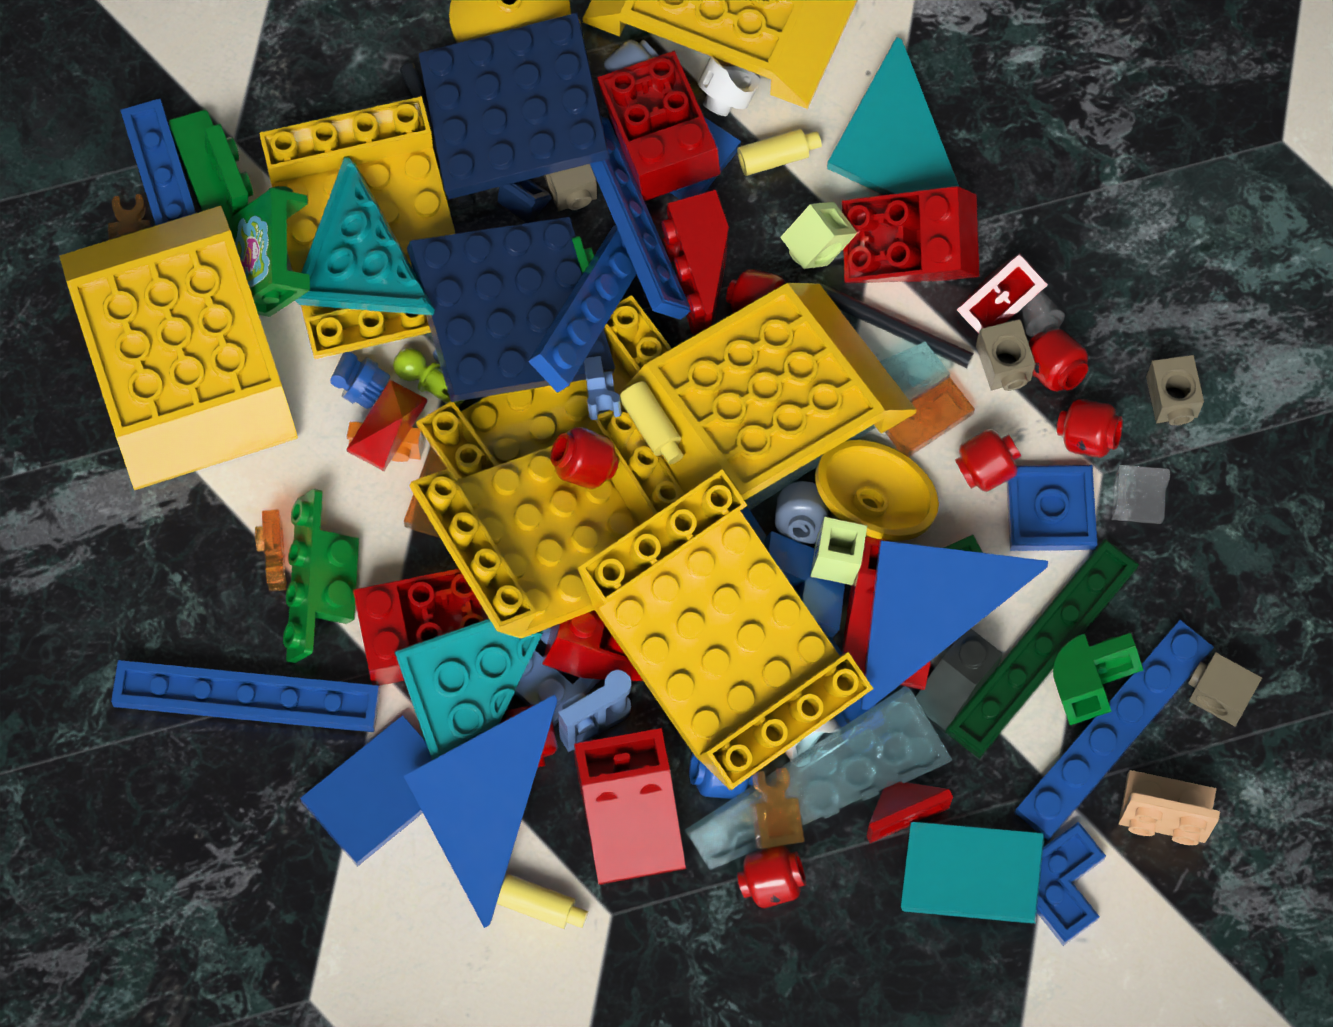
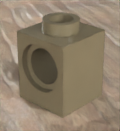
M590 164L544 175L558 211L567 208L571 210L581 209L592 200L597 199V180Z
M1021 320L980 329L976 348L990 390L1003 388L1005 391H1012L1025 386L1028 381H1031L1036 364ZM1009 354L1017 362L1006 364L1001 362L997 356Z
M1194 355L1152 361L1146 379L1156 423L1169 422L1170 425H1183L1193 421L1194 418L1198 417L1204 403ZM1166 389H1179L1184 393L1185 397L1180 399L1174 398L1167 393Z
M1215 652L1209 665L1200 662L1188 684L1194 687L1195 690L1189 702L1236 726L1262 677Z

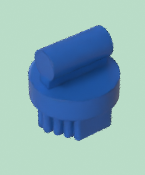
M345 352L342 354L330 382L334 387L344 389L342 393L344 399L352 404L356 402L368 409L375 404L390 379V375L380 369L378 363L369 357L360 362L355 354Z

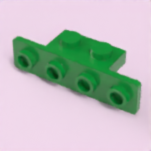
M206 110L171 119L169 121V128L201 211L221 206L232 233V216L248 205V197L253 196V189L248 174L246 172L240 173L236 162L239 161V153L233 137L226 138L221 124L213 125L210 115Z
M312 489L298 498L291 511V522L294 525V540L288 554L289 564L292 565L291 583L286 592V604L289 606V621L283 635V644L287 648L286 661L291 663H297L312 654L315 618L348 624L355 620V597L353 590L356 589L359 538L320 530L323 492L318 489Z

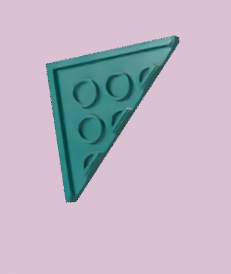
M896 37L828 160L827 169L882 195L959 186L902 39Z
M344 157L301 272L310 275V291L295 301L299 305L433 315L435 309L424 292L357 165L350 158Z
M488 619L395 652L432 760L499 725L544 630L521 639L498 632L491 620Z

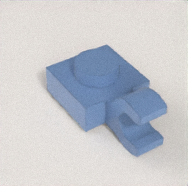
M601 356L585 358L584 367L588 390L587 404L590 419L598 420V414L609 410L613 411L614 417H620L622 414L620 396L614 390L612 371L603 372Z

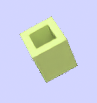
M824 517L816 538L810 577L853 585L862 562L867 525Z

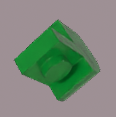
M1131 633L1120 637L1108 638L1102 643L1090 647L1085 634H1082L1069 641L1058 653L1053 666V678L1070 725L1112 712L1102 684L1143 671Z

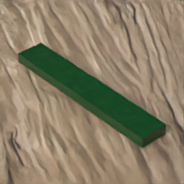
M1104 539L947 727L946 733L977 758L981 759L1053 672L1055 659L1061 649L1069 641L1088 630L1136 572L1139 564L1108 540Z

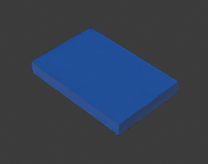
M402 715L300 798L303 805L357 867L423 814L403 776L432 761L426 741Z

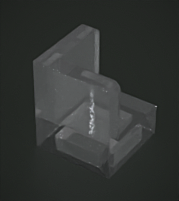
M1119 465L1113 485L1112 520L1161 524L1164 520L1165 490L1170 480V470Z

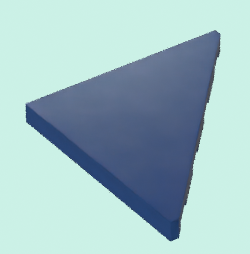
M879 541L864 673L873 690L862 697L860 709L869 710L1044 571L1048 567V561Z
M555 694L403 776L484 928L491 924L557 706L558 700Z

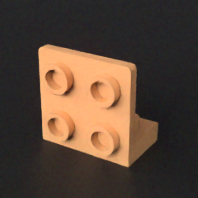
M1129 770L1119 825L1128 826L1130 832L1142 836H1153L1155 832L1170 835L1173 841L1184 845H1197L1199 842L1205 843L1219 821L1220 811L1213 809L1216 788Z

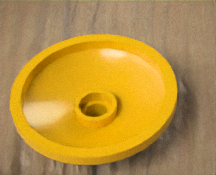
M451 0L449 10L450 27L456 43L571 14L569 0H516L511 5L503 3L504 0Z
M867 440L845 441L824 453L817 465L815 472L816 487L827 508L838 520L867 525V537L887 541L910 540L924 534L931 527L937 516L939 507L938 496L928 475L909 457L889 446Z

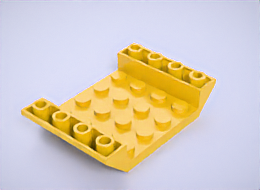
M591 0L583 16V23L619 37L625 25L628 24L706 55L713 56L719 60L771 79L770 95L808 109L858 0Z
M422 96L259 133L271 186L289 187L294 193L308 196V205L287 219V252L292 271L302 272L344 157L350 158L357 165L410 265L411 261L407 251L410 241L455 234L433 150L431 130ZM301 305L314 360L431 333L426 315Z
M221 206L59 256L134 491L298 439L246 275Z
M814 283L784 284L649 361L618 393L620 396L625 389L638 382L643 381L648 385L681 437V441L678 444L684 455L681 460L670 465L663 455L660 456L685 494L723 469L744 500L873 424L882 434L916 414L917 410L822 286Z
M632 295L619 302L604 327L616 368L612 374L616 393H619L646 363L672 349ZM586 380L571 382L569 386L558 393L551 386L491 395L463 411H460L456 404L450 401L416 421V424L444 465L449 468L454 478L458 480L553 446L560 434L566 433L574 427L586 428L591 420L587 404Z
M621 406L622 414L620 417H614L613 411L609 410L598 414V420H590L586 429L610 437L615 445V455L618 456L619 460L615 475L596 489L584 488L561 480L555 472V466L551 463V450L553 446L458 480L454 478L449 468L411 481L409 487L498 632L522 639L595 610L578 567L685 495L662 457L654 455L624 406Z
M721 469L578 567V571L595 611L695 757L729 790H732L873 690V687L849 652L839 655L741 513L740 510L748 505L724 470Z

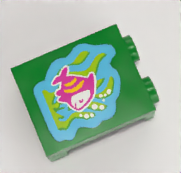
M285 186L269 188L268 191L232 216V236L258 315L271 317L310 291L309 274L287 270V219L308 205V196L294 193L291 188Z

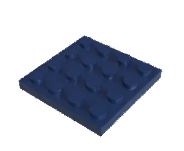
M577 13L419 53L441 173L448 199L610 159L581 23Z
M570 217L418 239L409 242L407 251L412 268L435 309L433 315H426L451 402L550 386L528 361L582 276L571 239L576 236ZM603 329L586 358L601 356L603 372L612 371L613 374L616 368ZM584 362L572 382L586 380Z

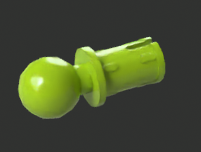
M406 348L397 354L393 366L395 373L400 379L406 381L419 380L417 389L420 392L428 391L446 404L451 401L439 363L434 362L428 367L425 356L413 348ZM464 400L455 401L454 403L459 408Z

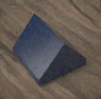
M528 179L500 186L497 202L526 223H532L550 202L552 196L542 187Z

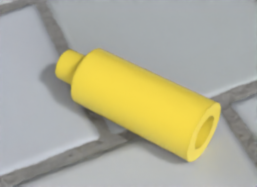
M799 129L737 147V153L742 171L745 176L809 158V151L822 147V143L817 131L804 135L803 131Z
M638 382L625 389L620 395V401L654 455H663L670 465L681 460L684 456L678 447L681 437L646 382Z
M511 874L507 875L497 901L498 905L565 929L567 923L583 928L588 916V911L574 906L575 898Z

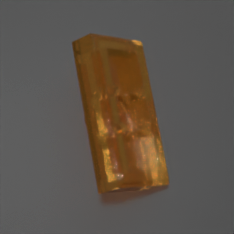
M949 377L912 401L911 403L917 409L916 414L885 431V433L901 453L910 457L974 415L975 408Z

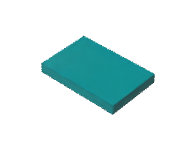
M911 822L901 903L902 911L1036 924L1044 834Z

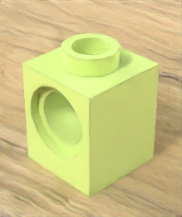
M835 202L810 204L780 238L789 248V254L792 259L804 269L828 266L855 237L857 231Z

